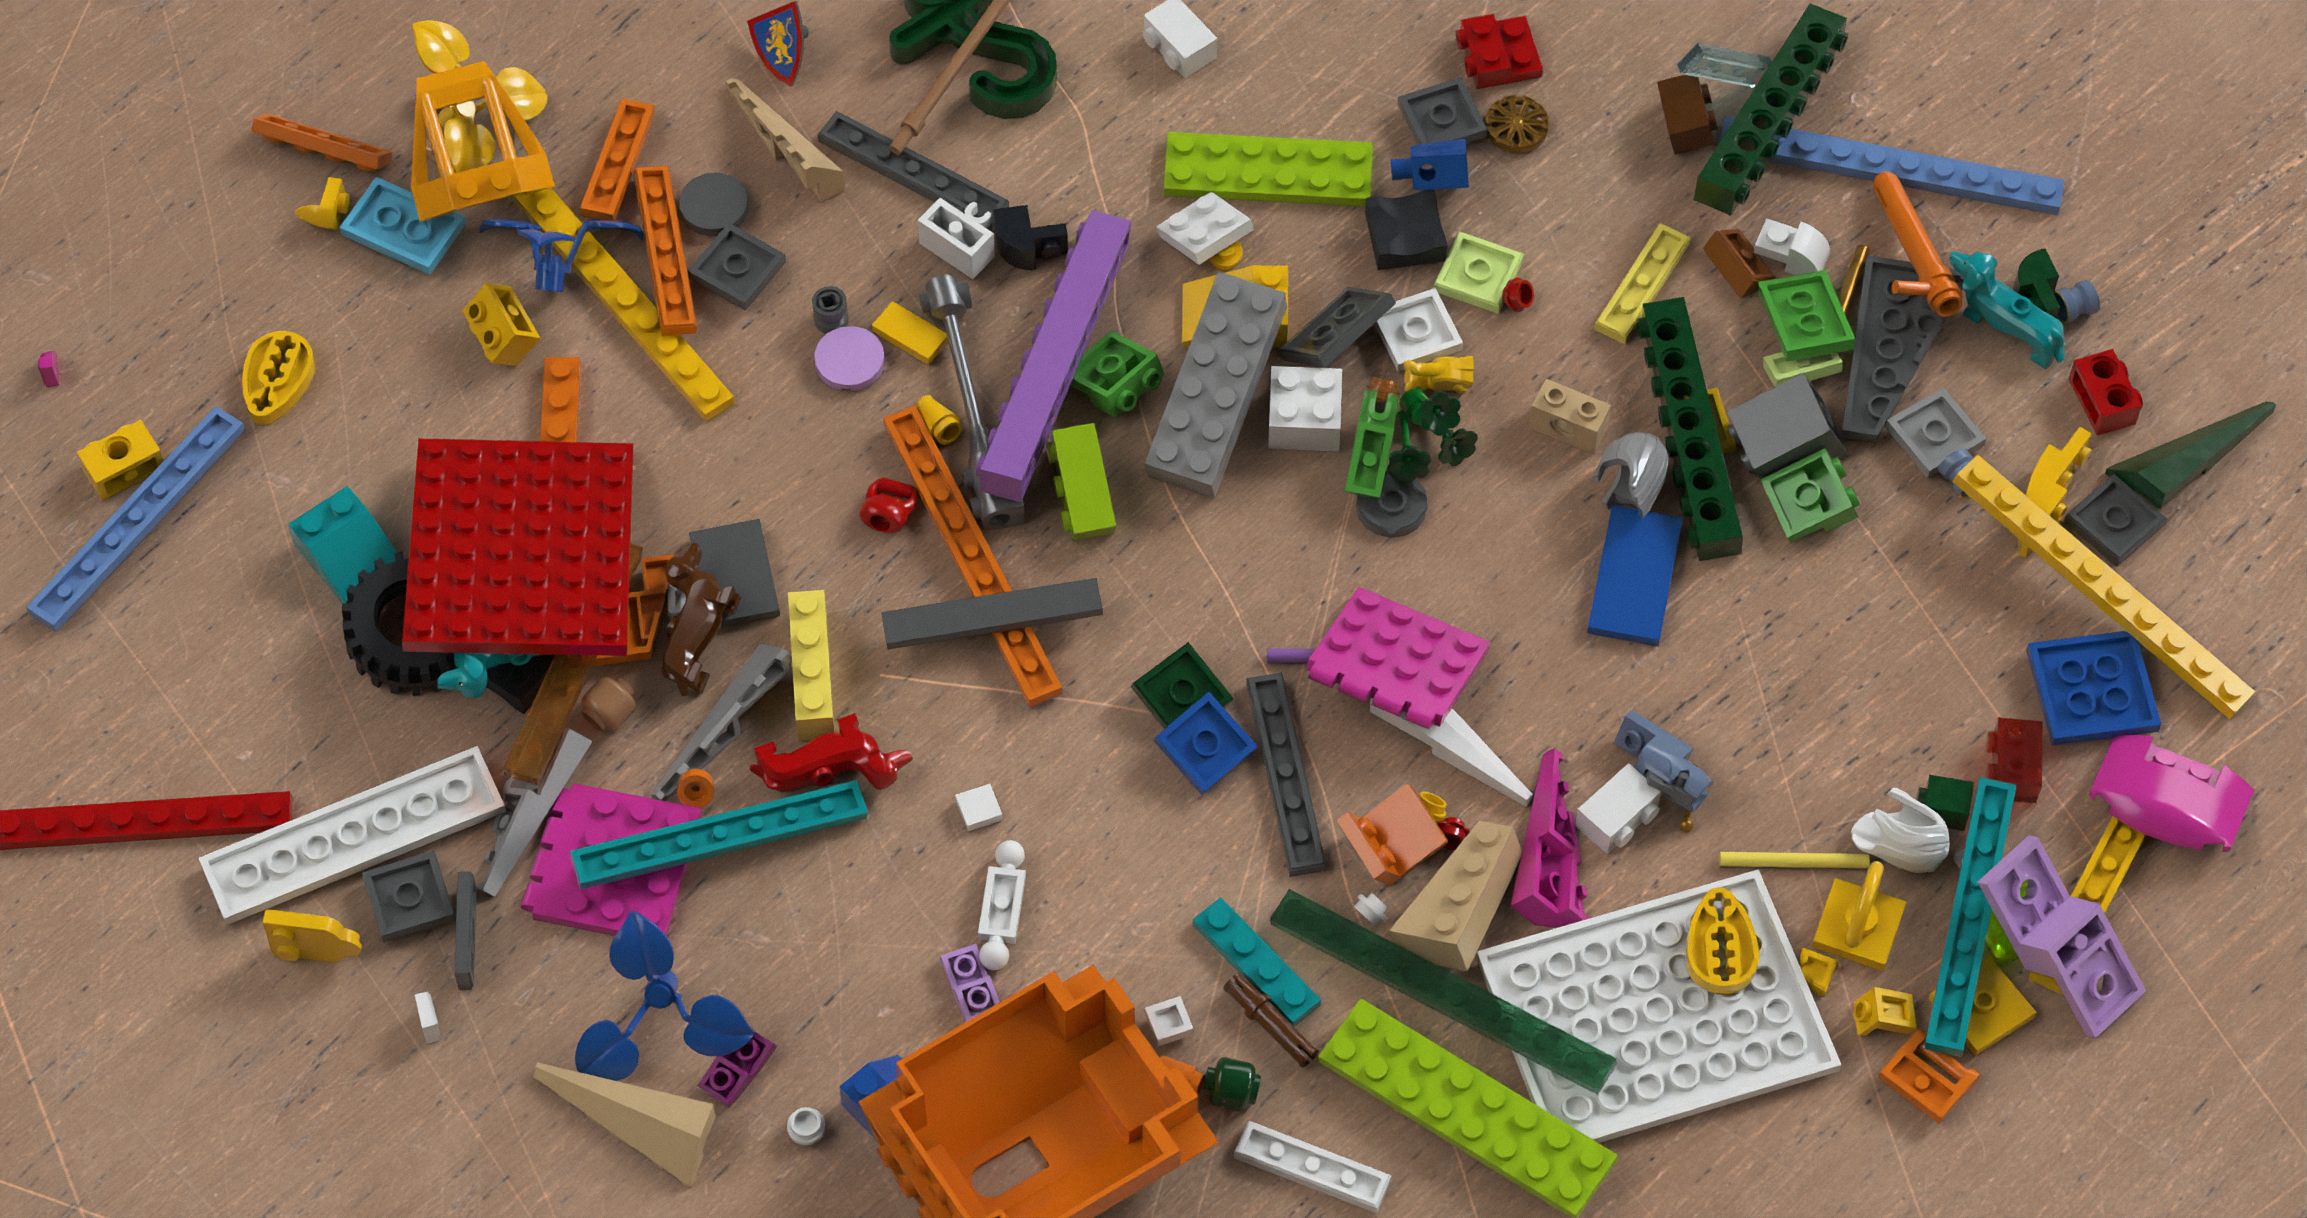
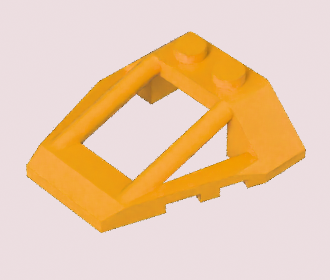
M485 61L417 78L411 191L420 222L453 214L456 210L518 194L523 196L555 187L546 152ZM485 98L503 161L454 174L436 110ZM504 112L528 156L517 158ZM426 128L441 178L429 182Z

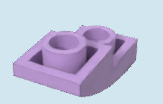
M976 944L940 956L943 969L965 1022L999 1003L991 977L987 975L986 969L979 959V950Z

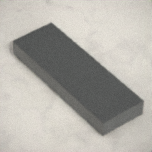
M471 871L458 872L454 974L459 990H471L474 987L477 887Z

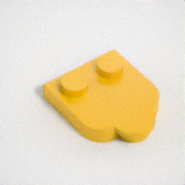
M265 910L263 926L272 955L282 960L296 961L298 958L340 962L345 956H356L361 953L360 935L353 930L343 928V925L333 918Z

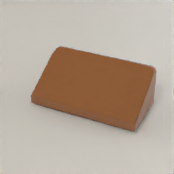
M1740 229L1715 231L1703 248L1704 252L1739 297H1745L1758 291V282L1776 279V276L1759 254L1754 253L1753 246Z

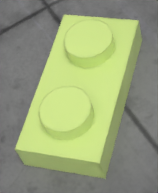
M1783 352L1763 357V368L1774 387L1803 372L1810 381L1841 373L1843 366L1838 353L1786 362Z

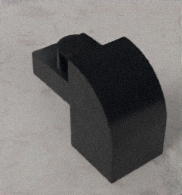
M1027 205L993 209L997 249L1001 257L1008 264L1023 270H1036L1035 258H1055L1068 253L1066 223L1031 228Z

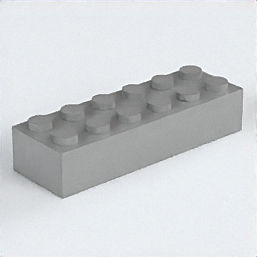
M1218 271L1144 463L1148 477L1212 498L1216 497L1286 312L1285 292Z

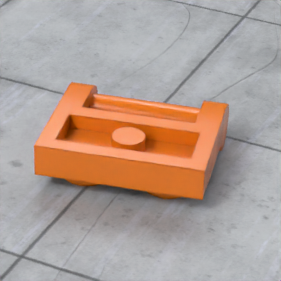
M1919 1028L1880 1071L1878 1078L1940 1124L1964 1095L1975 1086L1981 1074L1972 1067L1968 1070L1946 1053L1924 1049L1927 1033ZM1921 1052L1958 1080L1956 1085L1921 1060L1915 1053Z

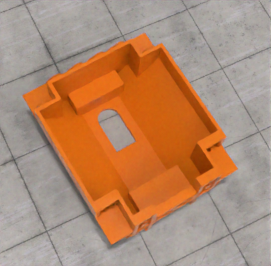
M1094 965L1064 982L1061 981L1055 971L1047 974L896 1062L898 1077L891 1083L858 1101L880 1146L876 1150L881 1161L887 1168L891 1169L901 1192L908 1199L914 1197L920 1206L917 1209L920 1218H1094L1219 1143L1198 1113V1095L1178 1067L1170 1071L1166 1068L1135 1024V1006L1115 978L1106 982ZM1030 1138L1048 1164V1167L999 1196L984 1197L978 1194L972 1186V1177L975 1171Z

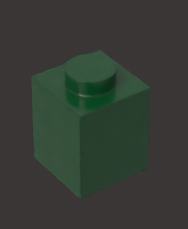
M1929 774L1926 788L1919 787L1916 800L1938 813L1945 821L1948 829L1965 831L1970 815L1974 782Z

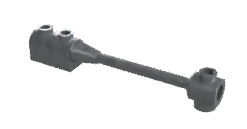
M953 275L933 277L925 284V292L919 293L922 313H931V317L935 322L944 323L965 406L970 427L969 468L962 469L965 489L974 488L976 498L969 499L971 513L975 520L981 519L983 526L987 529H1002L1025 524L1023 499L1021 502L981 492L980 476L976 475L979 457L987 455L989 450L987 442L990 434L983 424L958 324V319L964 316L966 309L972 308L968 282H959L958 278Z

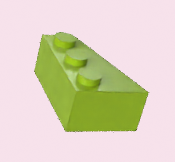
M1095 423L1052 430L1050 442L1046 443V451L1049 463H1053L1056 475L1053 477L1055 494L1057 498L1061 497L1064 511H1060L1063 531L1070 532L1072 542L1114 534L1116 522Z

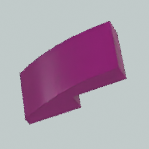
M755 1031L753 1038L737 1051L723 1056H716L697 1086L730 1107L761 1071L777 1048V1045Z

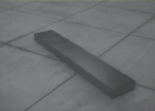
M838 111L833 114L817 134L818 142L933 202L941 198L964 214L966 207L970 203H977L978 212L974 217H983L988 211L991 213L992 221L987 228L989 231L994 228L993 209L1009 207V200L907 147L904 148L900 155L894 154L889 149V145L893 141L892 139Z
M1097 578L885 611L881 612L887 650L1100 616L1103 615V608Z
M1281 672L1246 678L1247 691L1289 877L1326 871L1325 856L1283 674Z

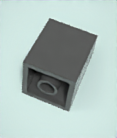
M1804 372L1727 411L1733 423L1728 426L1729 432L1737 445L1742 443L1746 452L1741 455L1742 461L1750 474L1756 472L1761 479L1826 448L1832 459L1839 457L1840 460H1844L1849 457V453L1824 399Z

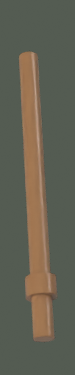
M993 0L914 112L907 114L901 123L902 129L889 145V149L894 154L900 155L911 138L918 136L925 126L924 120L1010 0Z

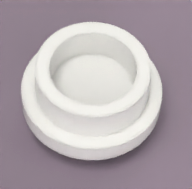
M1362 893L1358 896L1360 900L1354 907L1374 926H1377L1382 920L1386 922L1389 919L1384 914L1388 907L1373 893L1367 898Z
M803 1107L793 1112L787 1122V1131L790 1138L800 1145H811L818 1142L823 1137L826 1129L822 1114L809 1107Z

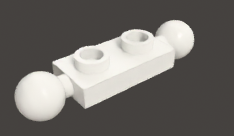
M1013 840L1002 842L996 849L995 859L1000 867H988L978 940L988 941L981 947L979 959L982 965L989 970H999L1007 964L1009 951L1004 943L1016 944L1026 870L1016 869L1023 863L1025 852L1023 847Z

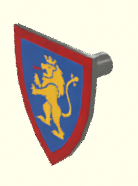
M797 1L747 20L753 44L763 64L777 79L790 87H793L799 73L804 52V39L809 34L808 28L802 24Z

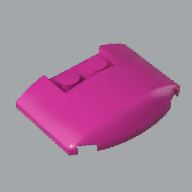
M2123 734L2113 737L2089 793V796L2094 801L2099 794L2112 806L2109 814L2135 830L2158 840L2195 850H2203L2204 844H2224L2222 852H2230L2254 792L2245 780L2225 765L2222 771H2219L2170 750L2153 745L2151 743L2154 737Z

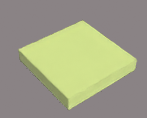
M1459 231L1435 281L1434 288L1440 294L1499 314L1504 303L1503 289L1509 280H1513L1516 277L1523 262L1524 254Z

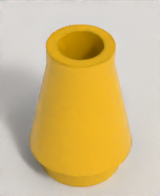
M931 395L922 396L915 405L934 442L947 445L959 437L962 426L958 415L935 401Z

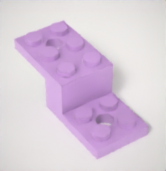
M2028 835L1978 881L1981 890L2025 970L2055 978L2086 1036L2097 1038L2146 992L2100 904L2069 895L2038 837ZM2026 880L2028 883L2026 895L2021 898L2020 887ZM2103 976V989L2098 993L2096 985L2099 978Z

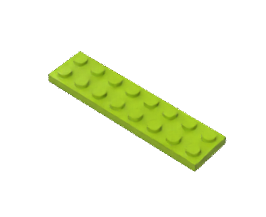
M1360 998L1318 1056V1061L1322 1065L1570 1218H1578L1618 1161L1616 1153Z

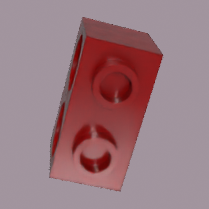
M2110 349L2074 360L2068 379L2096 435L2135 425L2140 410L2143 407L2142 397L2137 389H2133L2128 379L2127 367L2122 360H2118L2114 350Z

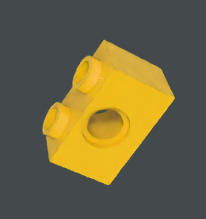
M141 419L120 427L115 433L99 441H93L77 452L83 471L102 501L147 479L164 461L159 447Z

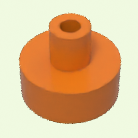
M701 769L685 771L680 776L677 784V796L680 802L686 806L696 808L708 805L714 796V780L712 776Z

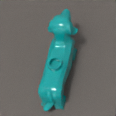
M1956 251L1951 253L1949 257L1951 265L1965 278L1962 288L1965 291L1968 306L1965 308L1963 316L1976 324L1980 323L1982 317H1984L1993 328L2026 341L2035 351L2031 355L2030 360L2045 370L2053 363L2054 357L2058 363L2063 362L2066 345L2064 344L2063 325L2058 319L2044 312L2031 303L2028 298L2019 295L1995 278V267L1998 262L1992 255L1975 252L1972 255Z
M454 653V662L457 668L440 675L437 687L438 689L458 690L467 698H479L483 695L487 686V669L507 663L523 665L531 657L542 654Z

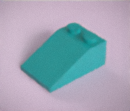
M348 485L288 524L294 547L342 604L347 603L346 591L349 585L356 587L359 583V572L364 569L370 574L375 570L374 561L382 558L385 564L395 561L394 553L397 552L369 510Z

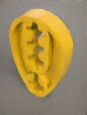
M275 331L263 335L249 348L243 367L242 386L248 412L254 423L258 425L272 424L285 415L307 390L314 376L316 363L310 344L301 335L290 331ZM288 345H292L293 349H288L285 353L287 363H282L279 368L281 378H276L274 382H270L269 378H274L277 374L275 364H280L282 361L280 349L284 350ZM268 399L270 407H265L263 411H258L257 407H263Z
M1717 887L1705 894L1692 918L1686 943V967L1692 980L1704 990L1715 994H1732L1744 989L1753 980L1759 963V948L1752 922L1742 904L1731 891ZM1714 901H1721L1722 907H1725L1722 921L1718 919L1717 909L1713 906ZM1717 935H1723L1724 940L1727 941L1725 957L1728 958L1726 973L1730 975L1728 981H1721V976L1718 975L1720 959L1717 958L1719 942L1716 941Z

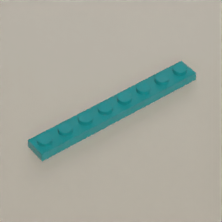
M1982 777L1979 778L1924 1049L1962 1057L1992 911L1978 881L2002 860L2017 785Z
M855 780L570 850V859L579 888L582 890L867 819L868 811L859 784Z

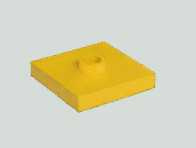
M1990 956L1981 961L1965 1044L1975 1056L2034 1019L2037 1013ZM1936 990L1931 992L1928 998L1932 1004Z

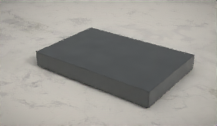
M1347 287L1279 348L1278 352L1284 361L1326 368L1391 309L1396 302L1391 293Z
M760 519L689 532L691 545L698 543L702 550L698 570L715 576L722 589L727 585L733 586L735 593H738L741 597L734 615L722 612L720 628L780 616Z

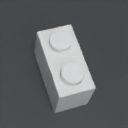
M1167 0L1144 14V30L1142 34L1146 43L1151 48H1156L1163 55L1167 65L1172 70L1176 69L1184 78L1217 59L1218 38L1181 0Z
M1628 763L1577 809L1575 827L1608 854L1616 846L1621 848L1626 845L1634 835V830L1641 823L1647 825L1657 816L1660 811L1658 805L1661 791L1649 786L1646 778Z

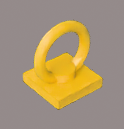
M1875 861L1870 864L1862 887L1837 878L1834 879L1812 943V948L1884 971L1907 901L1878 892L1884 873V866L1881 862Z

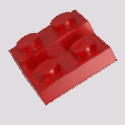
M1494 14L1461 19L1460 30H1456V42L1458 49L1465 51V71L1468 77H1473L1476 89L1542 77L1543 67L1526 16L1496 21Z

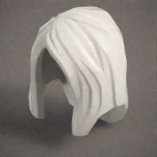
M1892 788L1887 795L1903 803L1901 811L1887 814L1876 808L1874 812H1870L1860 818L1853 826L1851 840L1858 849L1877 856L1897 868L1912 873L1935 871L1949 852V833L1945 821L1938 813L1898 788Z

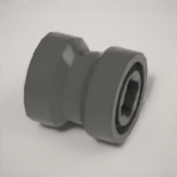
M832 286L819 289L812 298L814 325L820 332L827 334L839 327H847L849 320L847 300L844 292Z

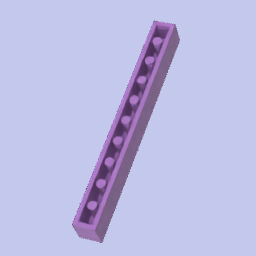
M1091 210L1087 222L1080 223L1076 235V242L1078 243L1075 248H1069L1066 256L1065 273L1059 272L1054 287V292L1056 293L1054 299L1048 298L1043 313L1045 320L1043 324L1038 323L1036 325L1032 338V343L1034 344L1032 350L1026 349L1021 363L1023 371L1020 376L1015 375L1010 388L1011 399L1009 402L1004 401L1001 406L998 419L1000 422L998 429L992 428L987 442V448L989 449L987 455L979 457L976 475L980 476L981 492L1017 502L1022 501L1129 247L1131 220Z

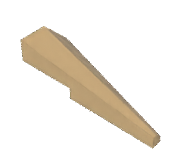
M733 78L726 81V88L775 160L785 156L807 189L811 187L820 202L845 191L844 174L837 165L741 81Z
M536 1063L533 1074L536 1082L543 1083L557 1093L559 1098L567 1104L570 1102L584 1112L586 1117L631 1149L635 1148L652 1160L656 1167L666 1170L679 1179L683 1186L687 1188L692 1187L704 1157L703 1147L716 1117L714 1104Z

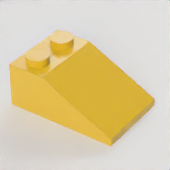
M1252 265L1225 272V274L1285 292L1287 309L1272 346L1282 347L1287 342L1288 266ZM1216 275L1183 283L1182 346H1190Z

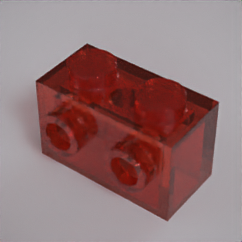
M1998 717L1994 731H1988L1986 752L1992 753V763L1987 764L1986 778L2017 785L2014 796L2015 802L2036 803L2042 788L2043 721Z

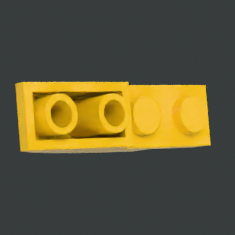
M2082 427L2077 429L2062 451L2051 444L2047 446L2032 473L2025 494L2058 523L2068 508L2064 501L2068 491L2066 488L2074 476L2071 472L2076 465L2080 468L2083 467L2092 452V449L2088 447L2092 433ZM2018 539L2019 555L2026 558L2031 549Z

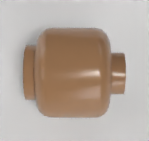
M608 677L600 678L582 697L581 703L584 709L581 711V714L594 728L601 732L605 729L610 731L617 730L636 709V703L631 696L635 691L620 677L615 681Z

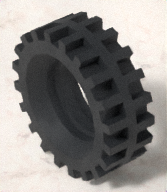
M402 551L394 553V562L385 564L383 559L379 558L374 561L375 570L370 574L364 569L359 572V583L357 586L349 585L346 591L347 603L342 604V626L347 654L350 660H355L356 669L360 675L363 676L365 673H368L371 676L372 684L378 688L384 682L390 685L391 693L399 695L401 687L412 688L413 696L421 695V687L431 685L435 693L442 690L437 687L440 675L457 668L454 662V653L403 652V646L395 645L387 640L379 629L378 620L382 608L390 600L399 595L406 594L409 559H404Z

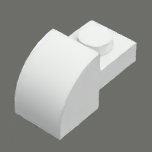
M1766 218L1756 241L1754 253L1786 264L1785 272L1800 275L1823 270L1829 257L1830 246L1826 238L1817 229L1806 223L1801 222L1797 229Z

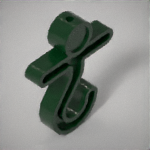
M904 0L905 9L912 18L891 31L889 35L890 57L896 63L908 64L942 42L953 44L959 49L993 0ZM995 21L972 55L1020 65L1028 73L1018 80L1005 81L989 71H977L969 79L970 101L987 115L1002 119L1023 118L1040 111L1052 99L1057 86L1056 54L1049 42L1034 30Z

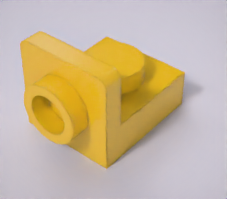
M1873 987L1854 1002L1853 1016L1856 1020L1858 1035L1867 1036L1876 1028L1907 1035L1917 1029L1913 994Z

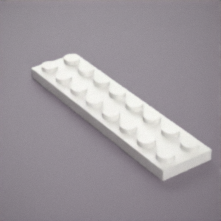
M478 746L199 857V861L226 925H229L498 816L500 813H505L506 809Z

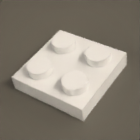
M1212 192L1200 197L1190 206L1156 226L1160 238L1198 265L1254 230L1249 217Z
M1436 288L1395 301L1396 304L1374 323L1398 372L1405 370L1403 363L1406 360L1426 363L1437 357H1444L1463 350V341Z

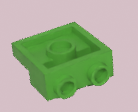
M1111 330L1083 354L1070 386L1087 394L1092 405L1113 417H1117L1122 411H1131L1137 403V398L1148 389L1155 390L1158 388L1165 373L1157 354Z
M1826 448L1761 479L1790 543L1821 528H1824L1827 533L1859 517L1855 507L1860 506L1861 503L1853 487L1845 488L1841 478L1847 476V473L1839 457L1832 459Z

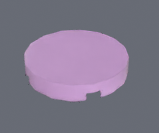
M855 326L839 327L828 332L818 342L814 353L816 372L828 386L837 390L844 388L851 389V391H859L872 385L881 376L885 362L883 346L877 336L867 329Z

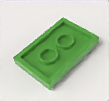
M1826 270L1758 282V294L1786 362L1855 349L1854 334Z

